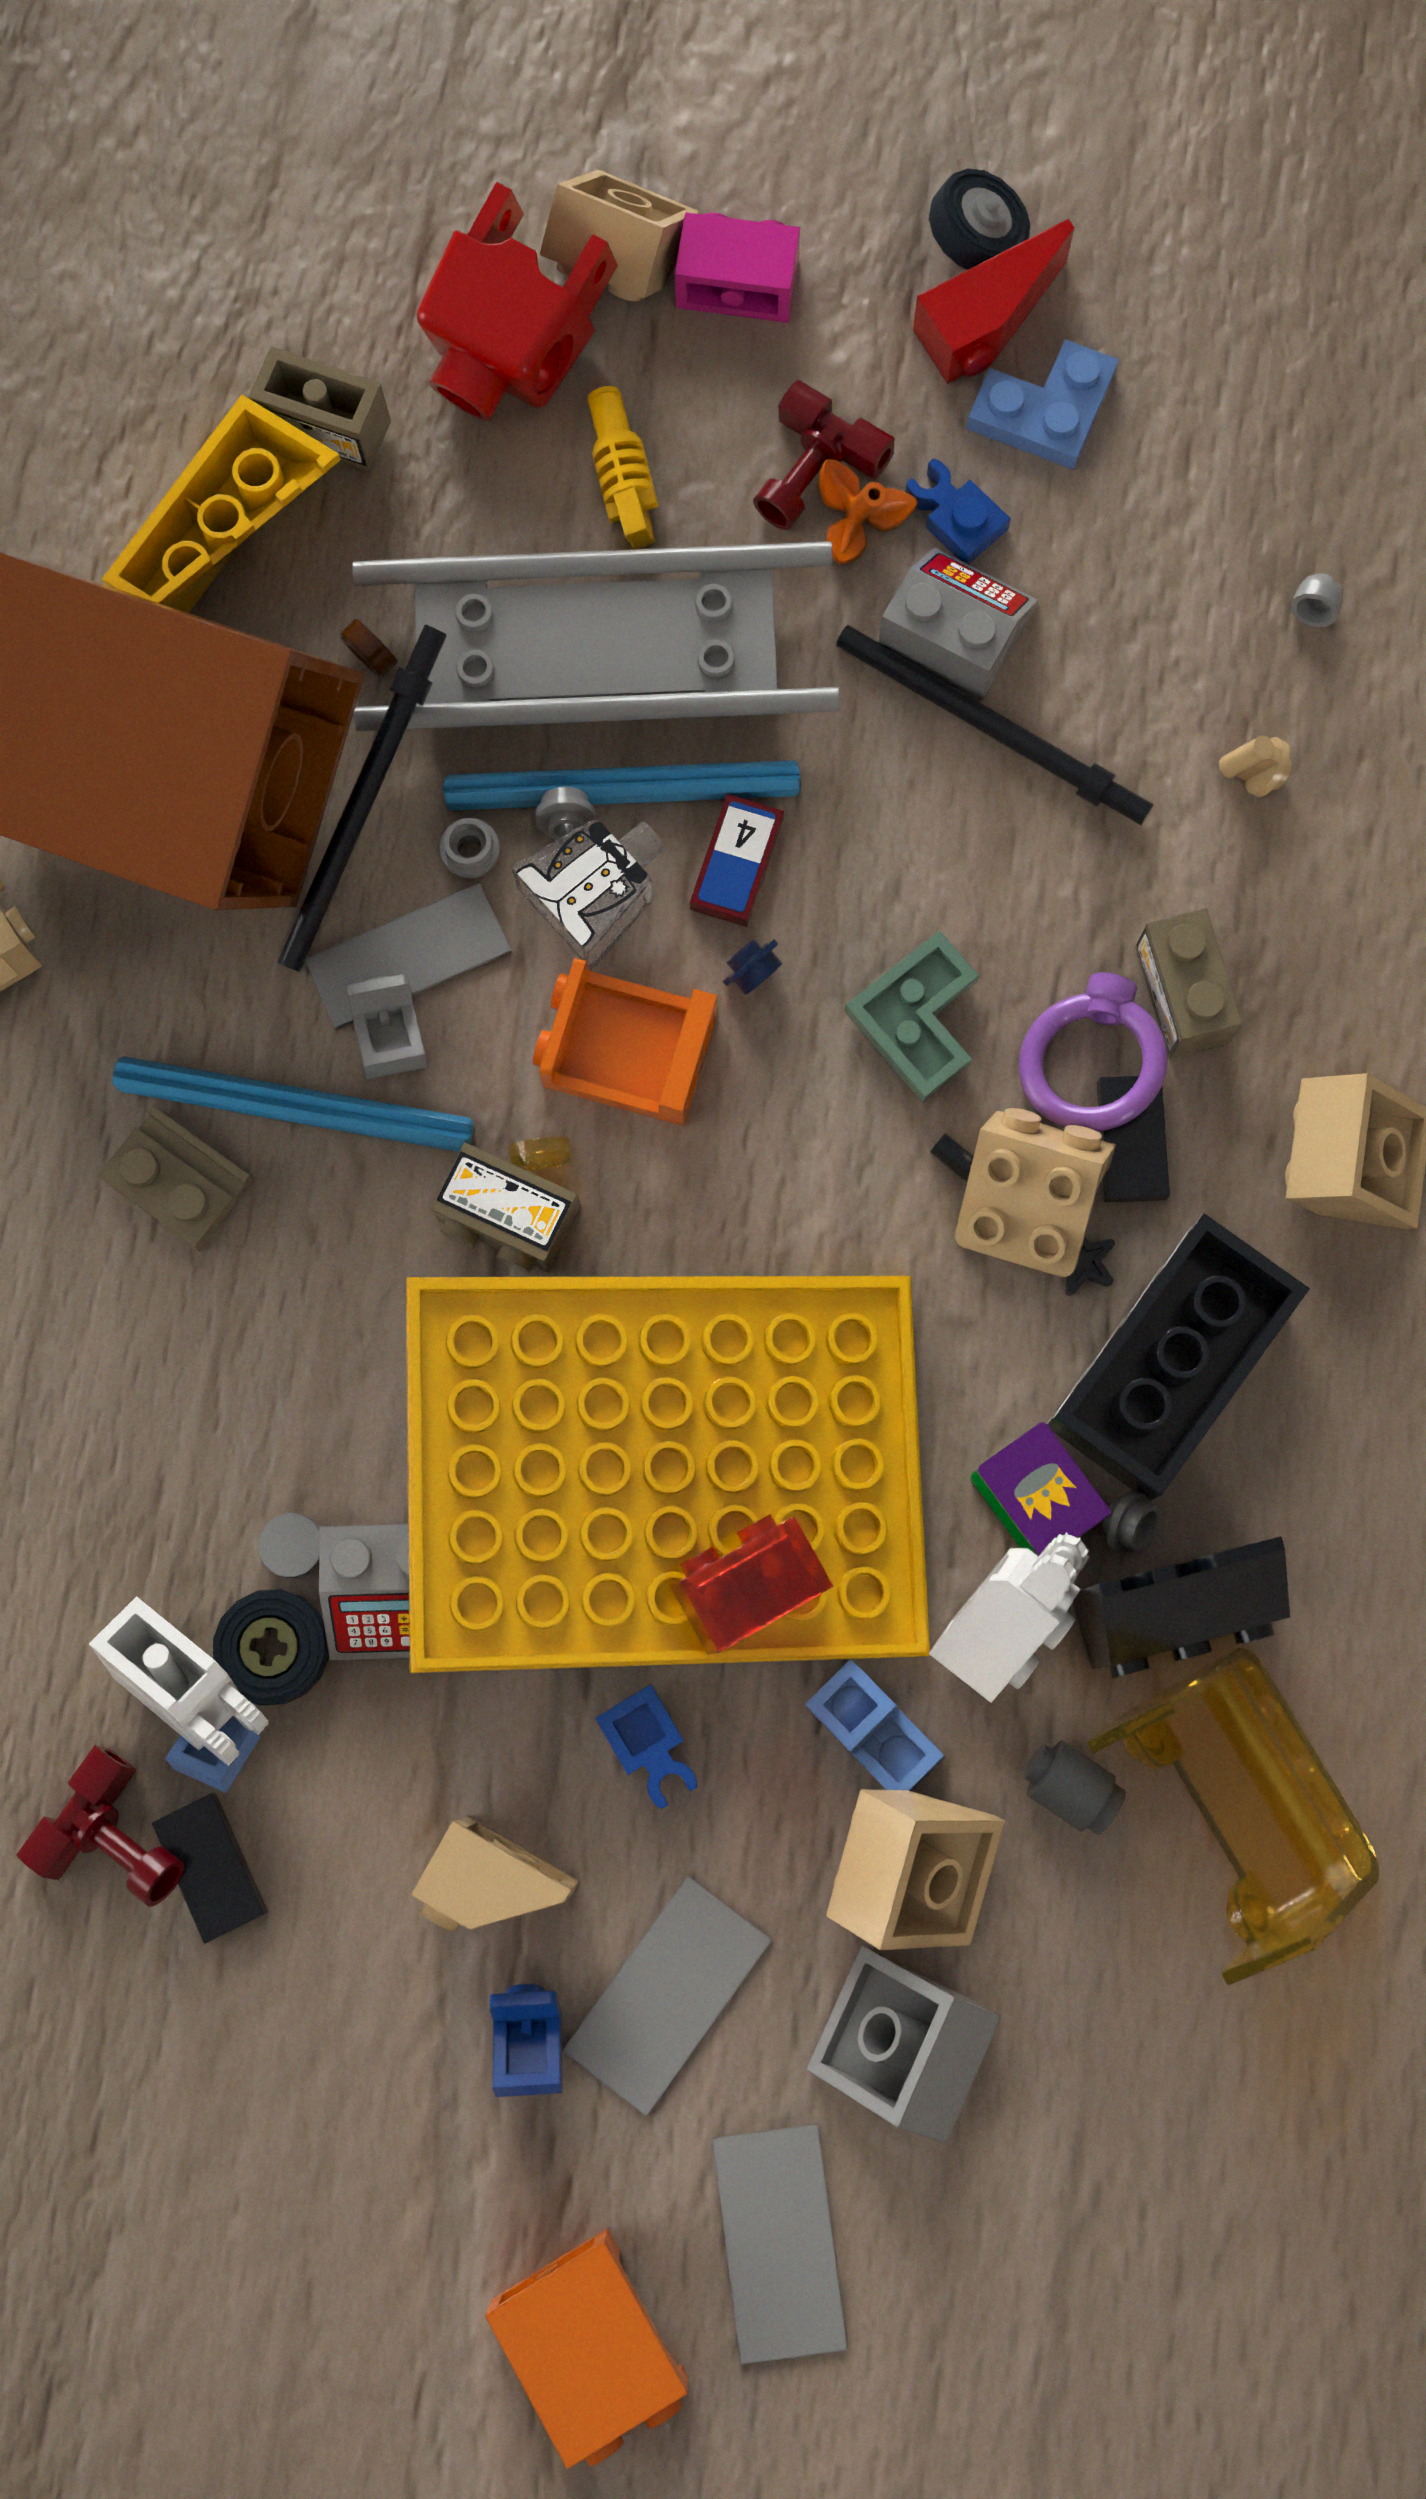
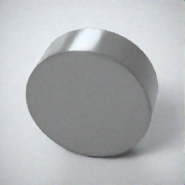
M296 1513L282 1514L268 1522L261 1532L258 1544L260 1558L264 1565L276 1575L286 1578H301L312 1573L319 1566L318 1524L312 1519Z

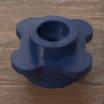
M753 939L730 958L726 963L733 972L722 981L725 986L735 982L741 991L747 995L772 975L782 965V962L772 951L778 945L776 940L773 939L771 942L760 947L755 939Z

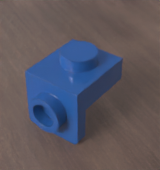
M518 1984L509 1987L506 1993L490 1995V2013L493 2019V2091L495 2097L562 2093V2013L556 1991H546L544 1987L535 1984Z

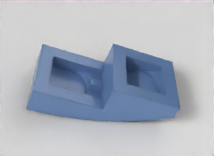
M852 1659L805 1704L886 1790H907L912 1792L945 1759L944 1754L898 1709L897 1705Z

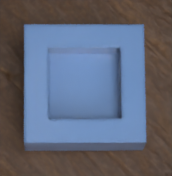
M231 1717L218 1731L225 1733L235 1743L236 1749L239 1751V1756L229 1766L203 1746L198 1750L180 1735L165 1758L173 1770L227 1793L261 1737L254 1733V1731L246 1729L234 1717Z

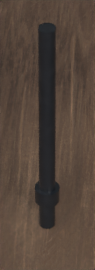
M424 624L406 668H398L389 691L394 693L393 698L277 961L295 971H301L416 705H424L433 684L428 678L447 635L429 625Z
M847 625L841 632L836 643L837 647L1078 788L1076 795L1096 807L1102 802L1141 826L1147 819L1154 804L1114 781L1116 775L1096 763L1091 767L1087 766L850 625Z

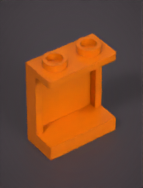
M574 958L569 975L564 973L558 975L551 998V1008L558 1011L551 1032L547 1030L541 1031L533 1055V1065L540 1067L539 1074L543 1087L684 1126L717 1018V995L693 989L691 998L679 996L590 971L587 961Z
M608 2227L493 2298L485 2314L490 2327L566 2469L571 2468L583 2459L586 2460L588 2466L602 2462L623 2445L624 2440L621 2435L642 2422H645L649 2429L664 2423L682 2408L683 2403L680 2398L687 2395L689 2377L682 2364L676 2366L619 2262L621 2251Z

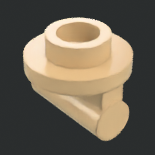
M1259 736L1221 757L1219 769L1227 778L1238 777L1245 780V788L1248 793L1256 797H1263L1272 790L1279 789L1287 780L1292 767V760L1289 757L1290 748L1286 741L1278 737L1269 739L1266 736Z

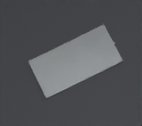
M687 1876L562 2051L598 2078L602 2086H608L647 2117L772 1939L690 1876Z
M818 2124L713 2138L740 2364L787 2358L796 2360L797 2357L848 2350Z

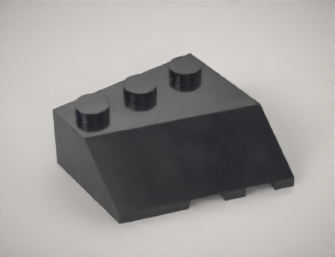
M1279 1536L1214 1553L1182 1564H1172L1125 1579L1103 1582L1080 1590L1073 1601V1606L1091 1668L1109 1667L1112 1678L1149 1669L1150 1665L1147 1657L1171 1650L1174 1661L1212 1652L1209 1640L1231 1633L1234 1634L1237 1645L1275 1635L1271 1622L1290 1617L1286 1553L1282 1537Z

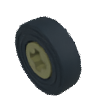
M281 1589L258 1590L237 1600L221 1617L213 1637V1659L227 1672L240 1694L249 1702L257 1705L287 1704L306 1695L323 1675L329 1659L323 1618L320 1612L304 1597ZM270 1629H278V1640L287 1643L286 1655L275 1656L272 1666L264 1665V1654L255 1652V1642L258 1639H267Z

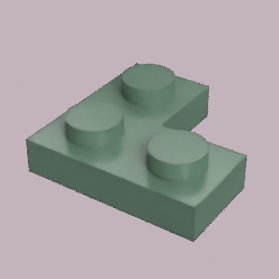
M939 930L845 1005L844 1012L922 1103L927 1101L971 1064L972 1058L935 1016L974 986L978 981L979 975Z

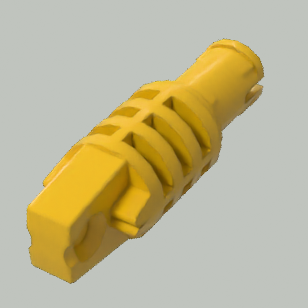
M615 386L600 387L593 390L587 396L597 436L592 455L608 519L611 524L621 521L626 539L631 542V546L634 549H639L656 542L649 510L659 507L642 439L630 430L621 392Z

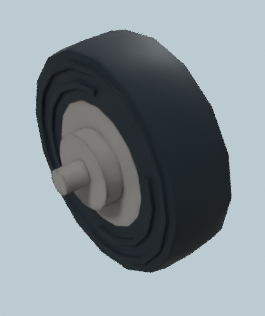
M967 168L953 173L933 197L928 218L933 237L942 251L958 266L967 270L1029 239L1031 224L1027 209L1016 191L1001 178L985 170Z

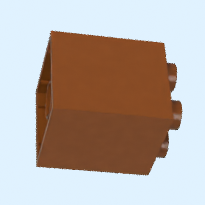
M0 552V835L213 910L297 907L365 673L92 580Z

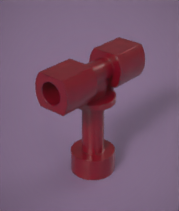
M798 379L782 397L778 405L780 423L802 435L800 441L805 452L782 481L774 478L767 480L754 497V506L759 514L770 524L782 530H789L805 510L804 502L800 497L821 470L825 460L844 461L875 480L884 471L894 455L895 438L861 417L853 425L832 413V399Z
M98 1745L93 1746L68 1781V1785L76 1792L57 1819L44 1816L16 1854L21 1862L41 1877L59 1881L79 1851L90 1853L99 1848L130 1873L126 1884L127 1890L148 1907L155 1906L167 1898L179 1883L184 1872V1863L164 1847L158 1846L147 1852L116 1827L119 1820V1811L112 1805L137 1770L114 1751Z

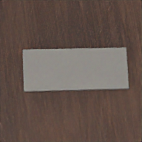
M477 883L305 959V962L331 1021L337 1030L353 1023L347 987L351 984L364 982L374 976L390 977L406 974L409 979L411 994L415 996L508 955L512 951L481 884Z

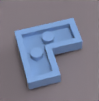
M1065 339L1044 388L989 368L968 416L966 429L1074 470L1115 375L1119 359Z

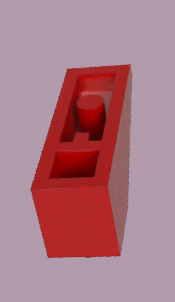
M1069 218L917 296L913 330L947 384L964 375L972 377L982 373L998 358L1067 263L1074 232V226Z

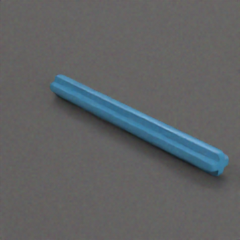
M794 760L447 775L444 778L443 794L446 807L450 810L538 807L542 796L547 791L557 787L580 789L588 796L589 802L592 805L725 799L727 794L740 798L789 797L799 794L801 779L799 764Z
M126 1056L120 1057L117 1060L113 1072V1085L120 1092L457 1152L460 1151L464 1142L472 1145L475 1127L473 1120L464 1116Z

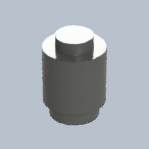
M1063 1740L1059 1741L1052 1749L1043 1744L1029 1761L1023 1775L1025 1779L1030 1781L1027 1790L1028 1797L1077 1830L1083 1831L1088 1828L1097 1835L1104 1832L1114 1820L1126 1796V1791L1115 1784V1775Z

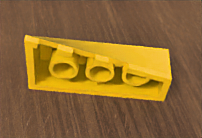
M241 394L103 576L102 581L104 585L189 613L237 548L252 533L341 461L340 455Z

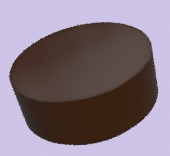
M356 618L340 633V639L347 648L376 676L384 677L398 663L390 650Z

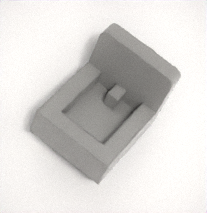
M406 974L390 977L374 976L364 982L349 985L347 992L366 1079L427 1068L408 976Z

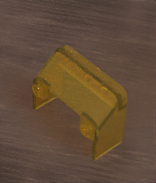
M1237 1648L1140 1703L1086 1742L1094 1754L1124 1739L1125 1746L1132 1757L1147 1767L1160 1770L1173 1764L1234 1867L1239 1879L1229 1889L1226 1915L1231 1928L1239 1937L1243 1938L1247 1947L1221 1972L1227 1985L1316 1950L1379 1879V1864L1370 1841L1265 1666L1255 1654L1245 1648Z

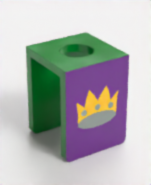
M1044 1422L1038 1423L986 1460L970 1476L972 1484L1019 1548H1028L1038 1557L1059 1534L1065 1535L1067 1533L1078 1538L1112 1514L1111 1510L1050 1427Z

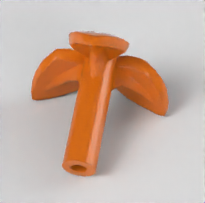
M828 459L825 460L821 467L819 489L824 504L832 509L845 511L846 517L836 521L827 529L826 541H831L832 558L837 564L851 563L864 552L867 541L862 523L867 521L874 528L885 532L898 527L907 520L917 506V499L912 495L897 488H884L878 482H870L860 491L859 478L848 466L841 462Z

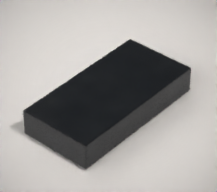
M1139 1076L1100 1077L1097 1082L1098 1106L1107 1105L1124 1096L1134 1086ZM1161 1087L1153 1102L1139 1116L1119 1127L1100 1131L1102 1135L1101 1140L1116 1144L1110 1168L1103 1177L1104 1202L1167 1200L1170 1196L1163 1089Z
M210 1793L152 1822L161 1846L184 1863V1872L178 1885L204 1944L268 1913L216 1793Z

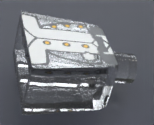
M595 819L588 821L522 859L512 867L517 889L578 957L587 961L588 968L592 970L602 961L653 900L652 879L643 867L663 852L665 847L655 831L644 821H641L621 839L617 840L599 820Z

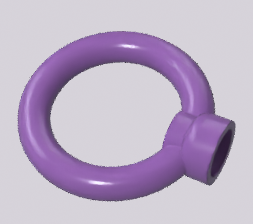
M1094 973L1089 977L1085 993L1074 995L1055 1003L1046 1009L1028 1030L1019 1056L1020 1081L1024 1093L1034 1108L1051 1122L1064 1128L1068 1125H1078L1097 1132L1113 1129L1139 1116L1148 1108L1159 1093L1167 1071L1168 1054L1166 1042L1156 1021L1145 1009L1134 1002L1137 985L1130 979L1112 973ZM1087 1017L1103 1025L1116 1026L1122 1023L1128 1027L1139 1041L1143 1057L1142 1069L1134 1086L1118 1100L1098 1107H1082L1062 1100L1048 1085L1043 1069L1046 1048L1056 1033L1066 1025Z

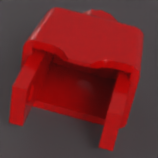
M498 182L495 183L468 234L466 235L463 232L454 230L417 310V321L437 352L442 356L429 380V385L435 392L457 408L485 422L491 420L506 392L530 406L537 408L546 406L594 334L595 329L589 316L618 266L608 242L592 234L563 287L549 280L539 269L536 251L511 238L524 213L512 190Z

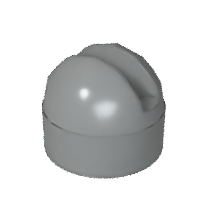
M1327 573L1312 574L1298 586L1291 603V611L1299 621L1313 627L1329 626L1336 621L1341 609L1343 588L1339 583H1334L1333 577Z

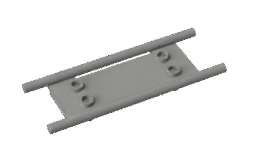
M831 541L352 562L355 586L415 583L416 643L424 624L436 628L447 635L428 678L433 683L423 706L416 705L406 729L839 712L840 710L839 687L778 689L772 569L832 566ZM676 572L701 573V579L487 587V580ZM389 705L355 707V730L378 731Z

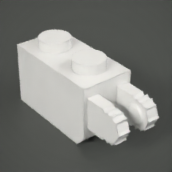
M1067 1533L1065 1535L1059 1534L1057 1538H1054L1039 1557L1028 1548H1010L950 1621L929 1652V1655L990 1703L1008 1683L1018 1690L1041 1660V1658L1034 1654L1042 1643L1053 1650L1076 1620L1067 1611L1080 1591V1588L1073 1583L1089 1558L1087 1555L1089 1549H1086L1081 1541V1537L1077 1538Z
M135 1597L89 1643L92 1650L117 1682L196 1749L200 1750L203 1746L206 1747L228 1766L239 1756V1751L236 1749L235 1743L222 1731L218 1732L219 1729L233 1715L246 1729L252 1730L258 1735L269 1724V1720H267L262 1712L240 1694L227 1672L214 1659L138 1597Z

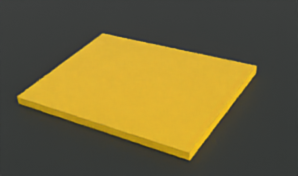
M911 1276L406 1278L410 1673L930 1656Z

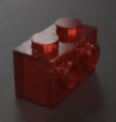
M768 1514L736 1532L742 1543L736 1548L719 1556L715 1546H712L679 1565L685 1576L669 1586L707 1655L720 1653L834 1587L795 1516L776 1524L772 1515Z

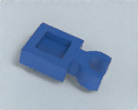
M932 459L928 463L927 476L937 486L925 489L911 478L906 483L905 492L917 499V509L932 511L927 517L926 528L959 560L970 564L1009 529L1011 518L970 479L957 490L951 484L950 471L946 465L937 459Z
M652 1684L595 1718L627 1775L645 1766L650 1775L647 1783L648 1794L658 1808L663 1809L669 1805L660 1788L664 1776L672 1773L678 1774L683 1778L690 1792L698 1787L693 1770L687 1764L674 1760L669 1752L670 1749L682 1743L684 1739Z

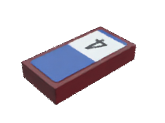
M730 794L726 795L689 902L690 910L744 927L748 926L784 820L783 810Z

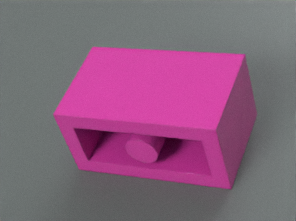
M685 212L674 273L676 308L789 323L799 264L800 227L788 226L775 220L758 222L728 218L723 214L715 212L705 214Z

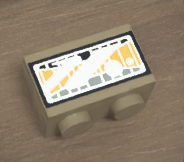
M272 346L248 396L252 401L340 455L341 462L370 471L391 422L381 383Z
M1207 908L1147 923L1135 948L1157 1021L1166 1042L1169 1060L1228 1045L1243 1023Z
M464 1142L431 1210L438 1222L443 1223L440 1232L445 1236L471 1248H474L477 1240L499 1249L496 1258L501 1262L530 1274L533 1266L550 1272L581 1209V1204L577 1193Z

